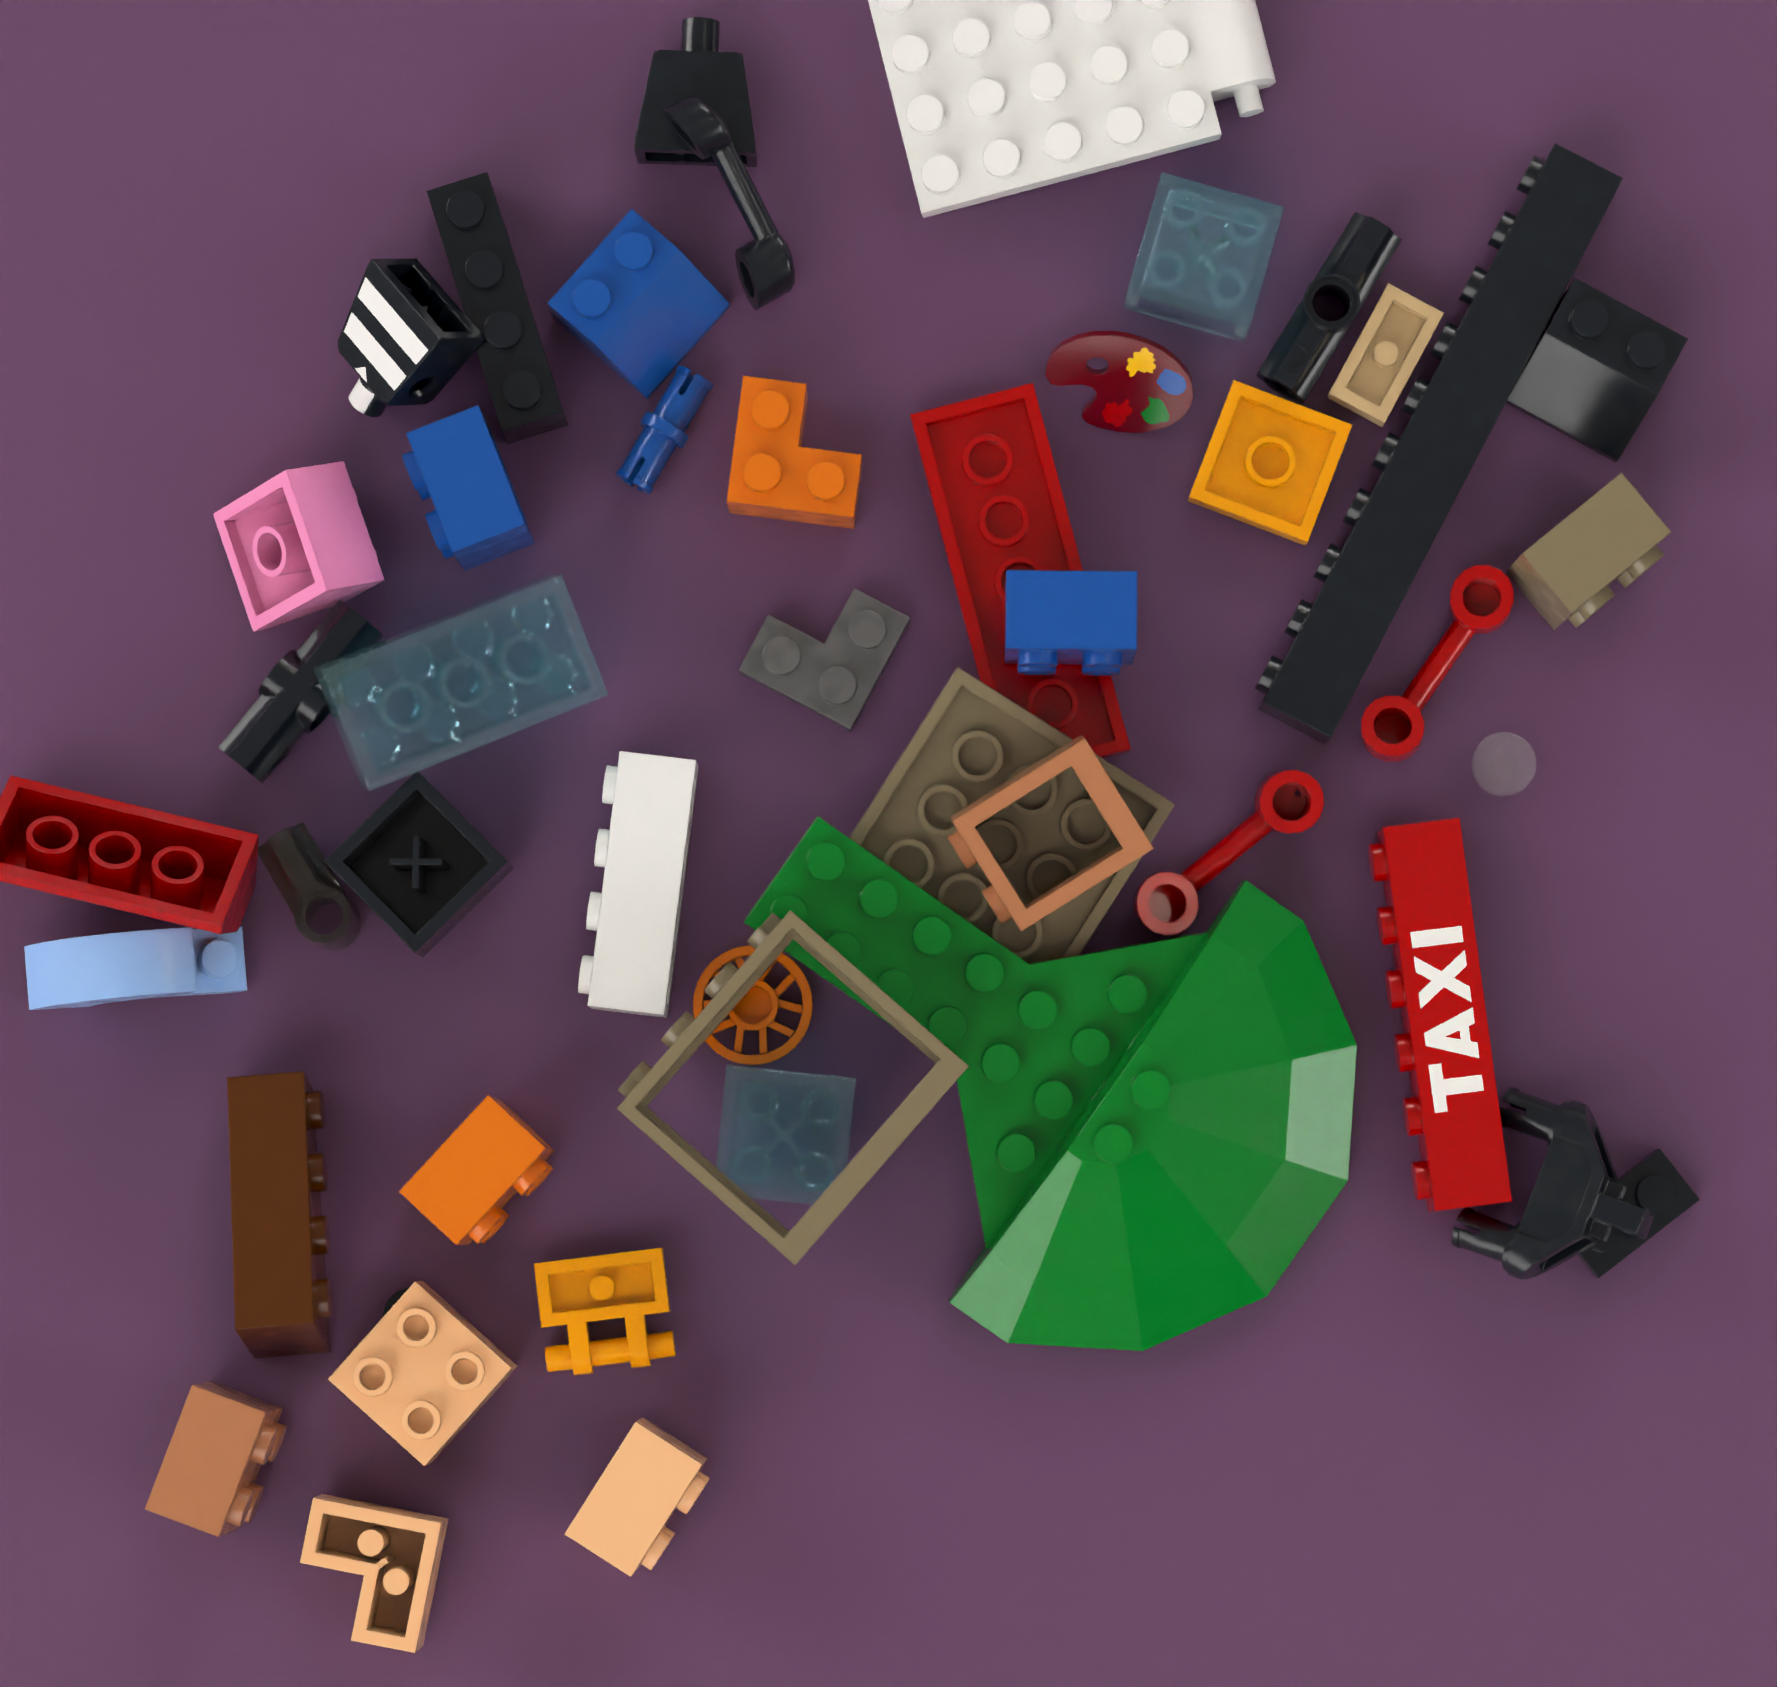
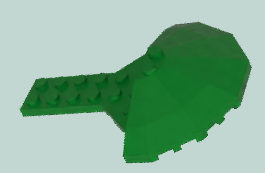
M817 816L743 921L756 931L772 913L782 920L791 910L969 1066L956 1080L962 1109L985 1248L948 1301L1007 1343L1144 1351L1267 1297L1348 1181L1357 1054L1356 1041L1304 921L1244 879L1240 882L1206 932L1100 950L1071 957L1027 963ZM795 940L784 950L887 1022Z

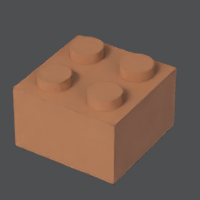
M213 1381L193 1384L145 1510L217 1537L236 1530L242 1526L243 1522L250 1523L258 1508L264 1489L263 1486L255 1484L261 1465H265L267 1460L270 1462L275 1460L286 1433L287 1426L278 1423L283 1408Z

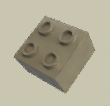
M1621 472L1524 551L1509 567L1506 574L1553 630L1558 628L1567 619L1577 628L1615 596L1608 587L1617 579L1626 588L1665 555L1657 545L1671 531Z

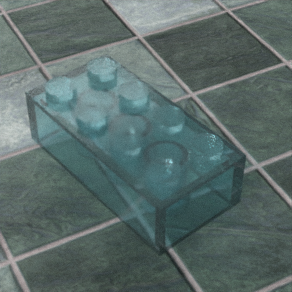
M559 574L546 575L313 668L359 784L368 791L609 695L564 579Z

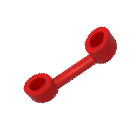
M1475 565L1464 570L1455 579L1449 597V609L1454 620L1402 696L1386 695L1374 700L1365 709L1361 718V739L1365 748L1375 758L1385 762H1400L1410 758L1419 750L1424 737V719L1421 714L1423 708L1473 635L1490 633L1499 629L1507 621L1514 603V589L1509 578L1500 569L1490 565Z
M1298 770L1280 771L1267 777L1257 789L1254 799L1255 812L1180 874L1158 872L1143 879L1136 888L1133 899L1134 912L1140 924L1150 932L1160 935H1174L1186 930L1197 915L1199 908L1197 892L1271 831L1281 834L1300 833L1317 822L1324 808V794L1318 781L1308 773ZM1296 790L1299 791L1298 796L1294 794Z

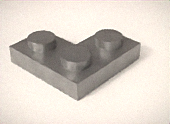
M854 588L826 642L822 643L768 614L739 668V673L851 732L910 622V617Z

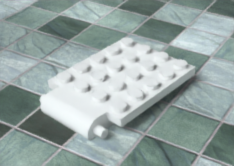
M868 0L923 218L1219 140L1222 133L1214 102L1234 97L1239 117H1250L1264 111L1259 90L1271 87L1276 83L1255 0Z

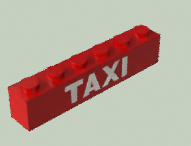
M1460 817L1383 827L1377 832L1378 843L1368 845V856L1373 882L1383 881L1386 906L1377 907V924L1381 944H1392L1395 970L1386 971L1385 980L1390 1008L1401 1009L1404 1033L1394 1034V1049L1399 1073L1409 1071L1412 1097L1403 1098V1116L1407 1135H1418L1421 1161L1411 1162L1412 1182L1416 1200L1426 1199L1428 1212L1512 1202Z

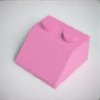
M344 461L284 470L213 513L253 632L262 631L335 606L339 600L346 602L385 580Z

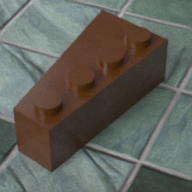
M304 1071L227 1077L235 1330L254 1358L331 1352L329 1317H332L333 1309L330 1280L326 1278L324 1254H329L330 1232L328 1218L321 1213L320 1192L327 1191L328 1177L325 1154L317 1153L316 1130L325 1128V1106L322 1091H313Z

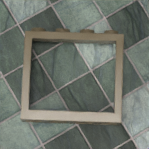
M790 910L782 920L772 913L757 928L747 941L755 951L739 969L731 962H728L704 990L712 1000L696 1018L686 1011L661 1039L669 1049L653 1067H650L643 1060L631 1072L630 1076L618 1089L626 1098L617 1107V1110L789 1261L796 1265L969 1066ZM795 940L930 1058L935 1065L795 1226L789 1230L648 1106L790 943Z

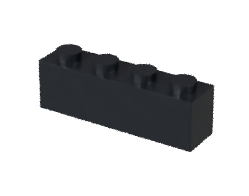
M488 172L428 190V198L465 315L485 337L476 351L502 433L507 443L511 444L568 426Z

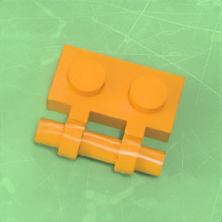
M663 1247L534 1263L541 1328L567 1325L569 1344L545 1347V1360L548 1372L573 1369L575 1376L594 1373L595 1366L630 1362L631 1368L651 1366V1359L676 1356L673 1331L648 1334L645 1315L671 1311ZM625 1317L626 1337L590 1340L588 1322Z

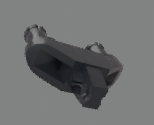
M1510 1087L1503 1096L1502 1101L1526 1113L1520 1114L1499 1106L1502 1128H1510L1547 1141L1549 1147L1521 1222L1514 1226L1476 1212L1470 1207H1465L1459 1214L1457 1221L1481 1232L1479 1235L1454 1227L1451 1238L1452 1245L1500 1261L1508 1275L1526 1280L1559 1266L1597 1244L1598 1240L1607 1242L1612 1228L1646 1240L1654 1215L1645 1209L1622 1201L1627 1187L1619 1184L1602 1133L1590 1108L1586 1104L1575 1100L1570 1102L1564 1101L1561 1105H1557L1520 1092L1517 1088Z

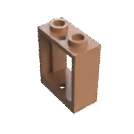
M1082 734L950 816L957 831L947 836L965 867L970 869L974 865L979 864L992 884L981 892L1001 924L1013 918L1020 931L1028 928L1154 849ZM1072 767L1120 846L1024 905L975 826L1067 768Z

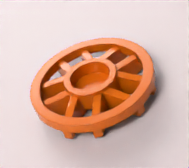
M751 945L728 950L716 957L705 968L694 991V1018L711 1001H703L704 990L708 986L710 979L720 972L719 969L723 965L733 960L738 968H740L744 963L742 957H748L755 951ZM782 953L729 1013L730 1019L721 1022L706 1039L705 1042L720 1056L744 1065L768 1064L790 1053L805 1036L813 1010L811 989L799 966ZM776 962H779L790 974L776 989H772L764 980ZM795 980L802 993V1005L778 999ZM782 1008L802 1014L796 1031L774 1021L778 1009ZM737 1026L734 1051L727 1049L713 1034ZM767 1028L791 1037L784 1045L768 1053ZM746 1030L759 1031L760 1054H742Z

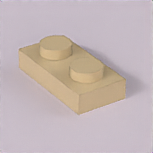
M1388 283L1327 398L1383 427L1444 312Z

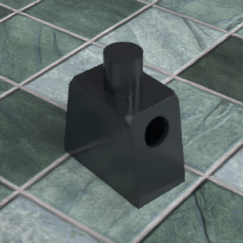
M706 17L683 19L681 51H654L635 136L634 150L638 164L717 166L712 156L704 160L699 158L677 135L662 112L663 109L679 100L694 95L712 106L723 118L729 128L732 142L745 167H757V153L743 54L719 52L720 22L718 20Z

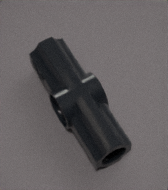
M1357 212L1353 214L1256 374L1269 388L1288 399L1296 400L1302 404L1305 402L1345 334L1351 329L1357 314L1402 241L1400 237L1391 231L1390 227L1371 216H1365ZM1330 294L1342 301L1345 307V316L1337 321L1323 320L1315 313L1313 300L1321 295Z
M339 600L330 609L322 622L315 627L312 634L298 651L291 650L272 668L258 690L260 697L218 748L263 783L285 759L305 732L308 734L314 731L332 712L344 693L342 686L384 637L382 633L351 607Z

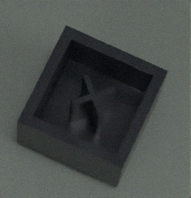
M418 771L325 860L333 871L414 953L422 958L513 869Z

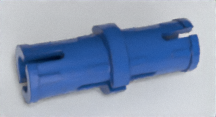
M678 365L675 371L676 374L653 413L646 412L640 421L641 426L644 428L621 468H618L615 473L622 481L632 487L636 484L639 491L648 495L653 491L655 482L675 448L683 449L689 438L685 431L707 393L714 386L698 373L692 376V371L681 365Z

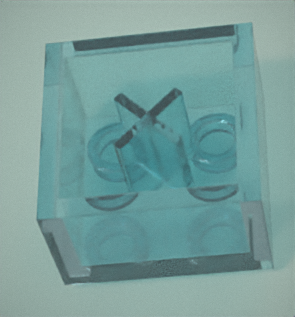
M1162 172L1123 308L1245 342L1284 207Z
M727 1065L716 1166L753 1199L813 1205L848 1165L856 1078Z

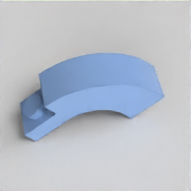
M192 927L129 931L74 937L24 946L29 1010L90 1007L104 1003L136 999L247 991L242 927H239L238 932L227 934L192 929Z

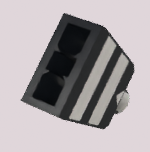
M417 258L370 260L337 342L339 353L360 376L349 394V401L355 409L370 417H380L387 405H424L433 401L485 338Z

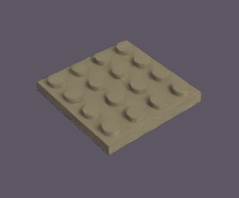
M958 666L849 836L858 845L1027 963L1080 955L1142 858L1141 856L1023 931H1020L1013 918L1001 924L981 892L992 885L979 864H976L967 869L947 836L957 831L950 816L1073 739ZM1095 754L1151 843L1175 804ZM1072 767L1067 768L975 826L1024 905L1120 846Z

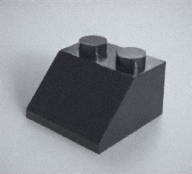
M1575 278L1563 295L1506 403L1617 462L1657 397L1688 338Z

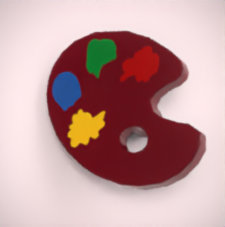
M1091 331L1077 334L1062 341L1052 350L1047 360L1045 376L1050 384L1057 386L1086 385L1092 387L1097 392L1093 399L1082 409V419L1086 423L1102 429L1126 433H1143L1169 427L1184 417L1191 407L1194 390L1188 369L1177 356L1164 346L1138 335L1120 331ZM1096 357L1103 358L1108 362V366L1099 370L1092 369L1087 365V361Z

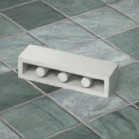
M620 751L618 766H606L602 803L613 804L610 830L599 828L594 857V866L605 868L602 893H590L586 920V930L597 931L594 956H582L578 983V993L589 994L587 1006L591 1009L668 1018L699 770L696 760Z

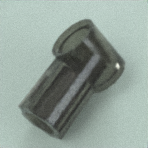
M302 822L285 828L268 838L258 848V855L292 912L299 932L312 944L325 951H338L347 948L356 940L360 932L361 917L358 908L349 900L333 870L325 862L326 858L306 824ZM327 904L340 905L343 912L340 926L332 933L317 934L313 926L317 910Z

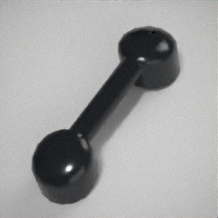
M694 95L687 96L663 109V115L668 123L699 158L704 160L712 156L754 240L735 251L739 278L751 306L757 310L791 291L795 284V267L791 251L784 238L779 234L732 142L729 128L723 118L712 106Z

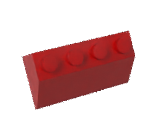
M10 775L0 797V881L213 933L227 934L238 932L256 887L258 834Z

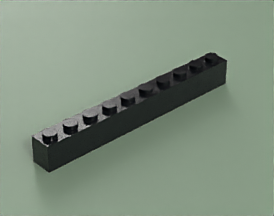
M1556 143L1545 161L1535 155L1533 156L1516 189L1527 195L1516 216L1506 210L1503 213L1488 242L1489 246L1498 250L1488 271L1476 266L1458 299L1469 305L1459 326L1449 321L1446 322L1430 353L1431 356L1440 360L1430 381L1419 376L1416 379L1401 408V411L1411 415V418L1401 437L1391 432L1388 433L1371 465L1382 471L1371 493L1361 487L1359 488L1343 519V522L1353 526L1342 548L1332 543L1328 547L1313 576L1324 582L1313 604L1301 599L1284 631L1285 634L1295 638L1284 660L1274 655L1271 656L1255 687L1256 690L1265 694L1258 710L1323 744H1326L1332 737L1623 179L1622 177Z

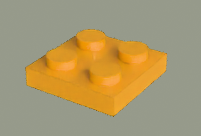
M1233 380L1187 501L1306 546L1352 424Z

